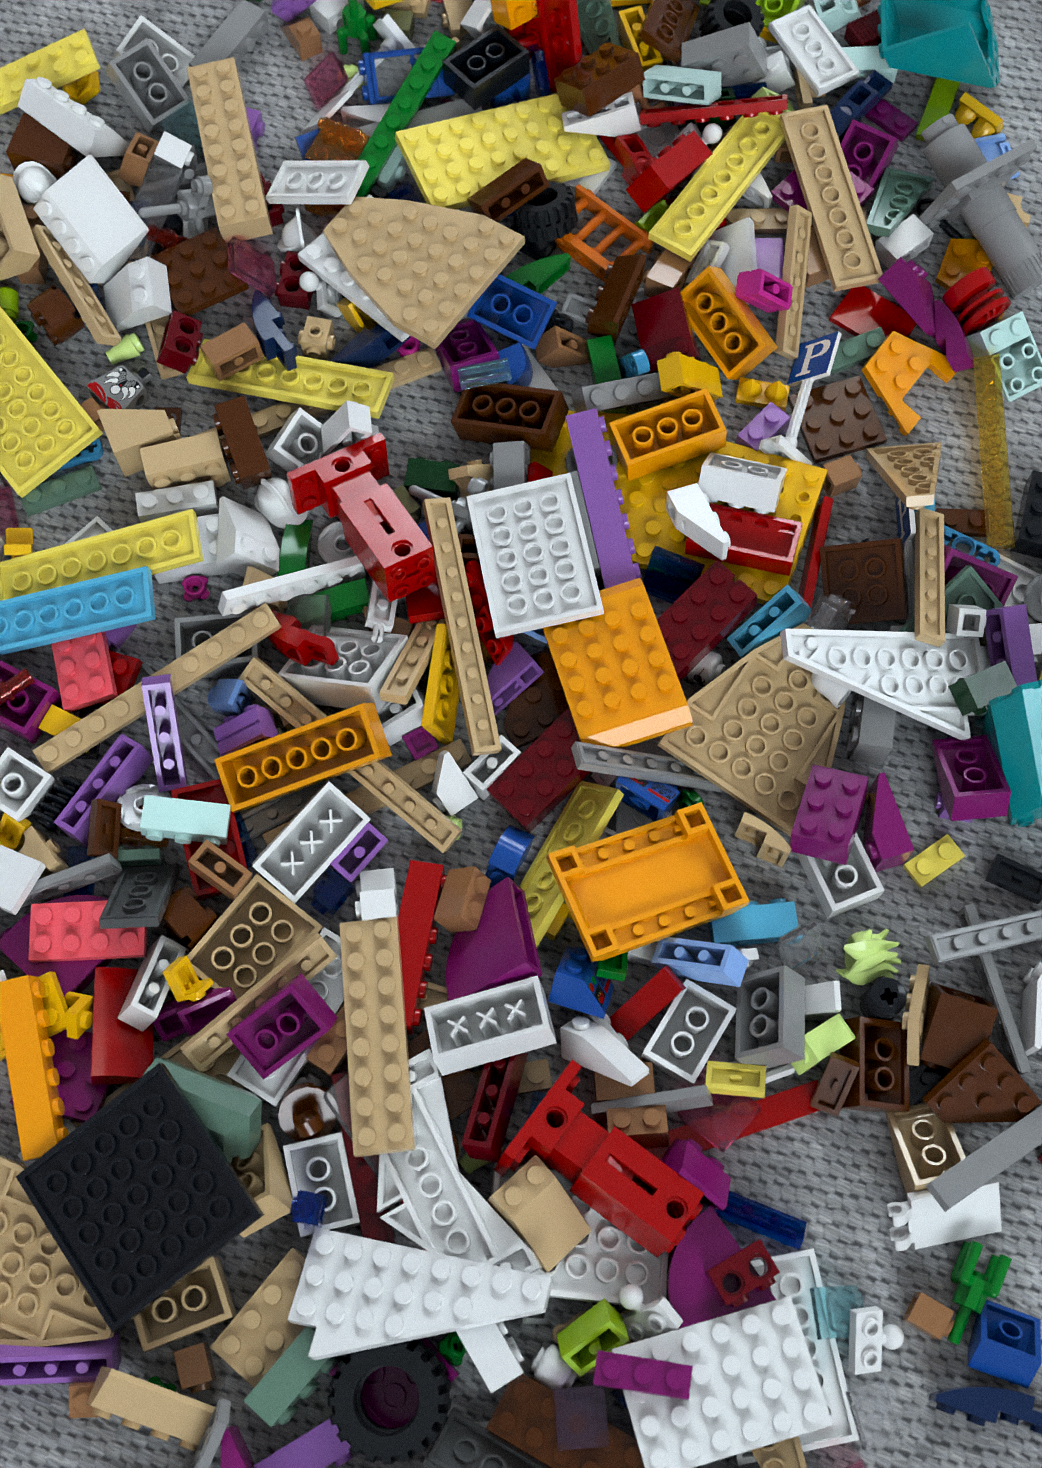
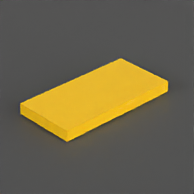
M437 624L421 726L440 743L448 745L453 742L460 691L446 624Z

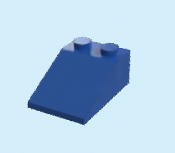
M499 274L472 305L467 316L472 321L535 350L558 303Z

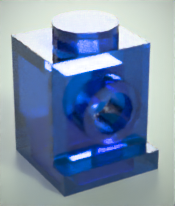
M329 868L326 871L329 878L326 881L323 879L317 884L313 891L315 894L313 896L314 901L310 905L322 915L327 912L334 916L354 889L352 884Z
M303 1190L298 1191L297 1197L294 1196L291 1204L290 1215H293L291 1222L322 1228L328 1197L324 1194Z

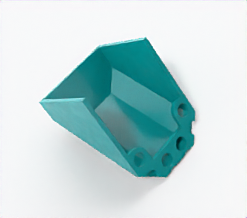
M880 0L881 4L877 6L878 15L881 19V24H878V32L881 38L878 50L881 59L885 58L889 68L987 88H993L996 84L1000 83L998 41L993 27L991 8L987 0Z
M1042 679L1021 684L1011 689L1012 693L990 700L981 733L982 735H987L1010 787L1011 796L1007 817L1010 825L1018 824V827L1029 826L1035 823L1034 820L1042 818Z

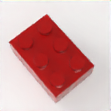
M692 131L687 136L681 134L672 142L674 147L667 145L657 154L659 159L652 157L642 166L645 170L644 172L640 169L630 178L633 183L626 191L643 213L686 180L712 155V152L695 131Z

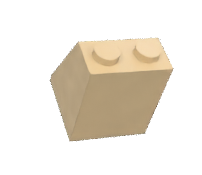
M97 410L113 453L125 477L144 470L140 448L182 439L174 418L168 419L165 410Z

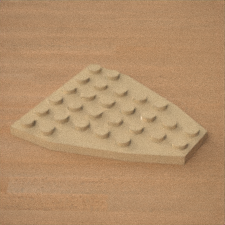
M356 196L352 204L345 205L323 230L326 240L348 275L391 324L434 349L440 345L525 244V236L481 214L409 200Z
M804 622L793 629L814 628ZM778 636L751 651L687 700L693 726L663 735L657 746L791 837L812 765L832 768L845 711V701L839 708L834 707L830 700L818 692L812 685L811 677L813 672L784 660L781 637Z
M0 1156V1345L46 1347L112 1338L115 1332H111L16 1178L27 1167Z

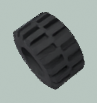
M711 0L700 20V37L750 22L756 35L759 37L765 24L763 22L765 19L764 14L760 13L762 8L760 5H756V0Z
M548 182L550 185L548 188L516 209L514 216L518 233L525 236V240H529V242L539 243L554 241L569 234L578 222L571 187L561 182Z

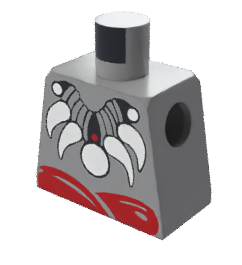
M120 365L87 384V387L93 399L98 404L103 403L107 409H141L149 400V395L144 385L152 380L153 377L145 367H141L134 374H131L124 366Z

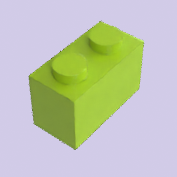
M605 1298L557 1334L561 1358L580 1377L596 1366L597 1350L612 1353L611 1349L620 1347L629 1341L623 1317Z

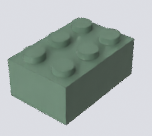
M306 1326L243 1400L270 1427L287 1424L299 1410L295 1406L301 1398L303 1400L305 1398L308 1399L320 1385L317 1381L318 1377L322 1373L329 1374L341 1360L338 1356L313 1360L308 1357L316 1328Z

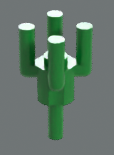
M348 0V6H345L342 11L344 26L337 29L339 52L342 55L348 53L347 37L357 38L360 41L361 55L363 53H371L369 40H377V31L372 26L376 22L375 16L373 14L366 15V10L363 9L362 4L358 3L357 0Z
M971 1241V1243L963 1242L950 1276L951 1281L957 1284L952 1302L957 1304L959 1309L947 1341L958 1346L971 1311L981 1314L987 1297H998L1012 1261L1011 1258L1002 1254L999 1257L991 1255L985 1274L974 1270L983 1248L982 1244Z

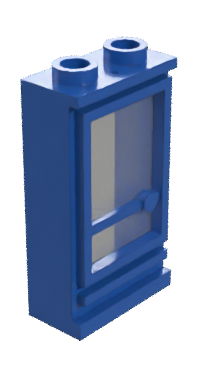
M424 47L363 53L361 60H358L359 75H363L365 84L361 86L363 101L367 100V105L391 104ZM443 69L424 100L455 95V92L444 83Z

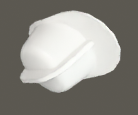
M34 161L18 165L13 174V181L18 194L29 205H36L44 192L58 181L46 167Z
M274 477L267 480L261 478V484L254 498L257 510L278 528L285 529L286 524H302L307 517L308 511L297 515L293 509L289 484L281 478Z

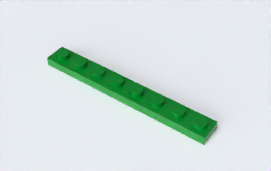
M436 30L433 32L357 159L366 160L369 169L356 197H367L398 145L395 140V132L408 128L442 71V61L450 57L454 51L456 41Z

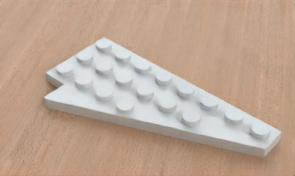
M784 629L780 632L784 660L959 740L971 738L968 715H974V713L971 712L962 716L948 686L984 670L979 637L956 636L952 633H945V642L941 647L915 640V632ZM985 712V713H982V714H980V715H978V716H984V715H986V712Z
M316 1227L288 1320L291 1323L316 1328L308 1357L313 1360H319L545 1313L553 1280L547 1276Z

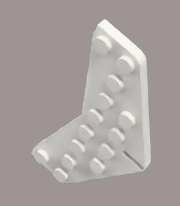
M429 1048L409 1059L416 1150L379 1154L377 1212L380 1213L401 1200L404 1201V1204L380 1218L427 1251L528 1273L538 1271L542 1267L535 1253L459 1172L441 1073L433 1060L432 1050Z

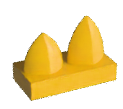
M965 92L959 99V107L955 113V119L958 124L964 123L965 125L977 120L971 131L973 139L990 136L993 133L998 134L1003 129V119L968 93Z
M740 377L735 403L765 408L772 402L785 412L790 386L784 385L779 380L771 383L755 380L754 378Z

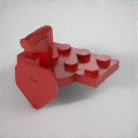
M536 0L538 16L533 17L530 21L513 30L507 29L506 32L529 51V60L533 58L538 64L544 66L546 88L548 91L557 92L553 79L559 76L564 69L580 62L583 57L577 0Z

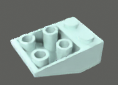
M1023 311L1006 316L966 336L974 357L1008 403L1042 386V357Z

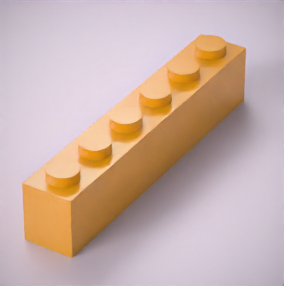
M31 975L0 982V1024L23 1161L37 1160L69 1135L67 1128L64 1127L62 1118L65 1112L62 1098L59 1097L57 1085L60 1082L59 1073L54 1068L52 1059L55 1053L54 1044L49 1038L47 1030L50 1019L48 1012L44 1009L42 1000L45 996V990L39 977Z

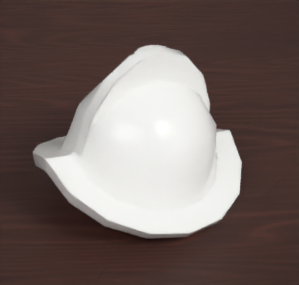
M296 208V216L288 221L282 230L281 240L277 245L281 252L291 251L299 253L318 237L302 221L300 208Z

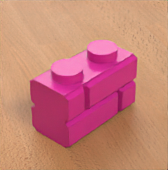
M760 268L751 270V272L739 273L735 295L766 313L777 312V310H789L793 287L791 284Z

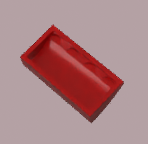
M709 503L712 512H716L719 517L723 532L726 531L730 538L727 558L720 560L689 537L686 539L685 554L790 576L803 522Z
M221 779L170 790L172 798L229 805ZM231 812L227 844H220L218 848L247 869L234 812ZM191 841L190 844H183L187 864L203 842ZM189 869L193 890L198 896L197 901L223 894Z
M95 967L91 1057L92 1085L134 1083L143 1076V1073L153 1062V1023L142 1032L117 1019L138 969Z

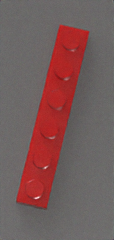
M788 94L717 101L709 106L688 104L642 109L640 125L647 124L649 128L661 126L663 122H671V125H681L685 123V120L695 119L696 123L709 121V118L719 117V120H730L734 118V115L744 114L745 118L758 116V113L768 112V115H779L788 108Z

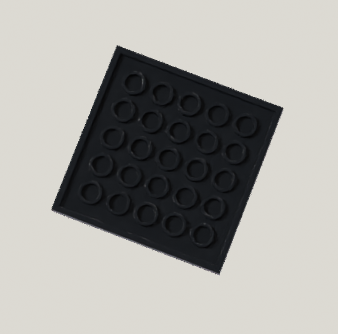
M158 1063L16 1176L111 1332H116L264 1215L164 1063Z

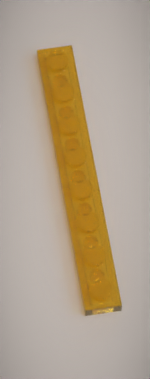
M999 354L973 358L987 546L999 550L1015 548L1016 546L1001 359Z

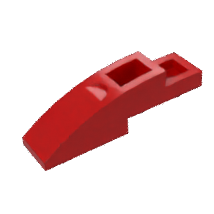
M637 133L617 137L600 135V139L624 167L621 176L630 186L633 183L630 178L640 169L643 172L645 171L642 166L652 158L650 152ZM665 196L661 200H664L666 202L667 196Z
M477 560L468 561L465 566L472 607L477 613L475 617L477 631L495 665H501L512 650L513 635L496 638L481 567Z
M271 609L282 628L269 635L268 639L279 652L304 666H307L312 659L331 666L339 660L335 644L330 638L302 629L301 623L296 617Z

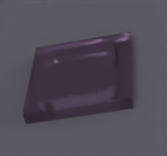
M589 1386L555 1389L554 1402L558 1451L609 1447L604 1387Z

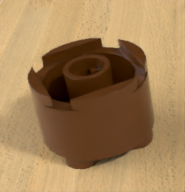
M55 285L39 294L26 305L31 312V318L38 327L43 326L46 331L45 335L53 346L61 345L85 328L81 317L78 319L74 317L76 315L74 306L59 288L56 289Z
M186 886L184 889L179 888L171 895L163 915V919L167 922L163 927L180 945L188 947L189 952H191L214 925L218 917L208 906L202 908L197 901V894L189 886Z

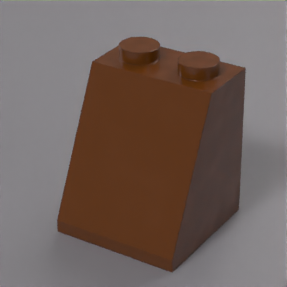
M23 113L6 150L14 171L18 165L34 161L46 167L59 180L77 165L76 157L70 145L29 114Z
M931 982L926 1016L924 1017L922 1043H920L921 1063L934 1069H939V1065L950 1068L949 1072H951L985 1039L989 1040L998 1009L986 998Z

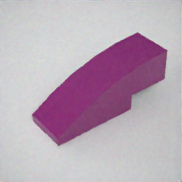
M941 300L934 301L936 342L941 351L946 355L954 372L973 368L974 359L971 346L958 320Z
M231 987L206 990L207 994L195 1002L190 1000L177 1002L174 999L163 1003L157 1019L153 1022L162 1041L165 1042L186 1032L189 1036L198 1033L237 1000Z

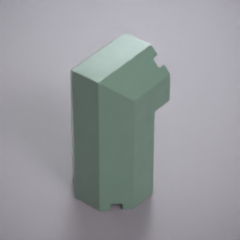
M156 1058L143 1075L158 1063H164L228 1161L232 1162V1157L240 1156V1160L249 1158L261 1141L262 1100L251 1092L167 1058Z

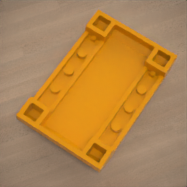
M640 578L599 590L604 610L603 615L542 628L580 742L621 749L693 726L685 695L645 586Z
M702 802L679 809L673 816L578 848L572 845L549 853L546 857L591 961H603L723 918L746 907L750 902Z

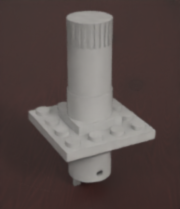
M953 114L940 118L927 127L921 135L928 145L923 150V154L945 189L918 219L930 230H933L940 224L939 221L942 219L952 221L962 216L1014 300L1018 299L1042 284V253L1016 212V207L1003 186L1020 170V166L1031 159L1030 154L1037 148V145L1033 139H1030L987 162L964 123L958 124Z

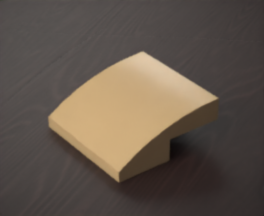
M744 812L735 837L759 846L760 849L756 857L782 868L792 848L771 826L759 818Z

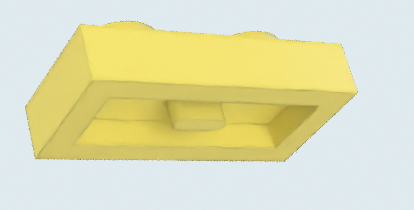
M946 834L904 864L903 868L921 889L963 859L965 855L952 838Z
M707 1061L705 1085L710 1093L765 1098L766 1066Z

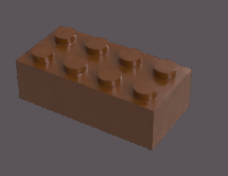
M467 379L450 422L459 438L463 440L491 444L524 441L530 446V449L553 452L569 408L561 391Z

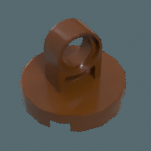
M310 1082L297 1084L287 1090L278 1107L280 1127L287 1136L301 1142L329 1134L336 1123L338 1114L336 1101L331 1092L325 1087L314 1086Z

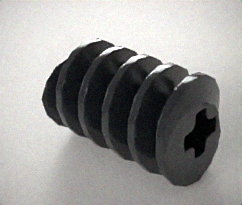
M61 775L59 781L63 786L57 784L52 786L56 795L50 793L45 795L49 804L39 803V808L43 813L32 812V816L37 823L57 836L59 835L55 828L59 827L54 821L83 784L72 776Z
M880 979L863 995L860 1010L864 1017L891 1020L904 1008L907 1001L906 991L899 981L895 979Z

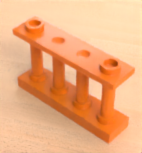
M580 184L575 187L577 215L586 208L595 216L576 234L570 232L554 241L557 242V248L564 253H568L572 259L606 283L607 279H604L606 269L609 264L613 265L614 261H608L602 254L621 235L631 241L632 244L619 256L635 255L640 249L649 255L652 252L653 241L648 239L649 233L646 230H641L597 198L591 190L585 189ZM602 222L613 228L595 248L589 247L583 242Z

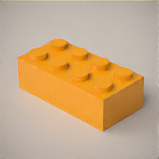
M708 266L681 291L691 327L727 379L739 380L740 377H745L778 347L746 302L736 297V288L724 271L718 267Z
M707 388L609 422L610 441L628 481L726 447L727 430Z

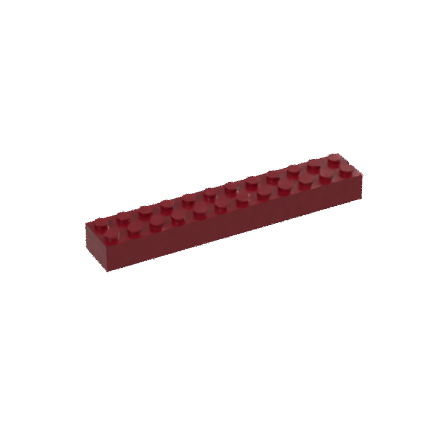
M718 560L657 619L679 682L757 605V594L740 579L735 582V575ZM569 708L486 789L490 797L527 833H530L590 773V771L578 770L575 764L571 747L575 741L580 742Z

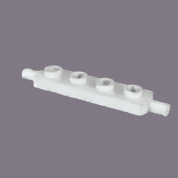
M373 579L365 627L373 629L372 642L375 643L377 638V643H381L383 641V633H391L397 599L389 603Z

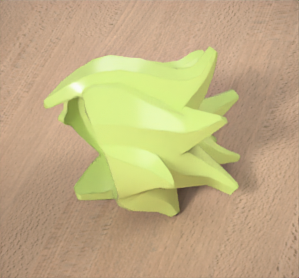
M868 929L849 936L847 944L843 948L845 951L846 969H836L835 972L855 985H865L883 976L894 979L892 973L897 974L899 970L891 964H901V960L897 958L898 953L889 952L888 950L897 947L900 943L884 940L889 932L888 929L883 930L879 934H872L873 930Z

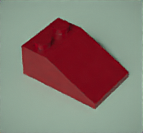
M679 287L631 304L640 346L645 351L649 360V374L657 373V361L666 358V355L671 352H681L688 357H694L699 361L702 360Z

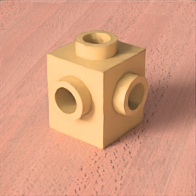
M307 316L304 330L300 329L298 335V344L302 347L303 355L314 359H328L330 350H334L336 344L332 320Z

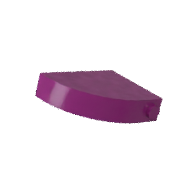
M509 877L503 879L488 891L477 930L456 932L446 963L447 1001L537 975L538 978L542 976L525 892Z
M73 895L58 898L47 903L105 901L108 899L92 895ZM31 912L0 935V950L27 975L39 977L49 971L55 972L64 997L69 991L81 994L95 979V967H106L113 960L99 959L31 963L28 960Z
M712 1206L698 1215L686 1227V1234L680 1243L674 1247L667 1271V1301L683 1320L678 1329L776 1300L769 1288L760 1292L759 1288L756 1287L747 1293L750 1299L736 1308L732 1304L724 1306L704 1272L742 1249ZM750 1262V1263H749V1270H750V1272H751L754 1276H758V1277H759L760 1275L758 1274V1272L755 1270V1268L753 1267V1265H752L751 1262ZM727 1274L723 1278V1287L727 1292L734 1293L738 1289V1280L735 1276Z

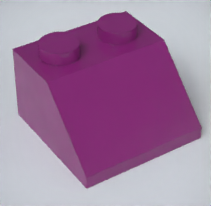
M675 1139L661 1161L705 1193L699 1202L701 1205L712 1206V1208L724 1211L727 1206L731 1177L723 1171L725 1168L723 1164L713 1157L708 1159L701 1153L703 1148L692 1139Z

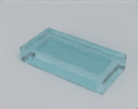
M508 358L457 368L461 390L512 379Z

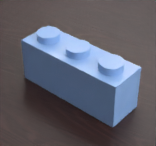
M667 937L658 941L651 962L660 970L668 965L673 973L681 979L687 978L689 980L740 987L749 960L733 945Z

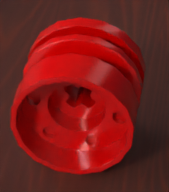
M981 267L967 274L950 287L942 297V301L952 313L962 311L957 320L960 325L964 324L962 330L966 335L989 326L1011 305V301L1007 296L1002 297L1004 295L1002 288L990 291L996 284V279L987 267Z

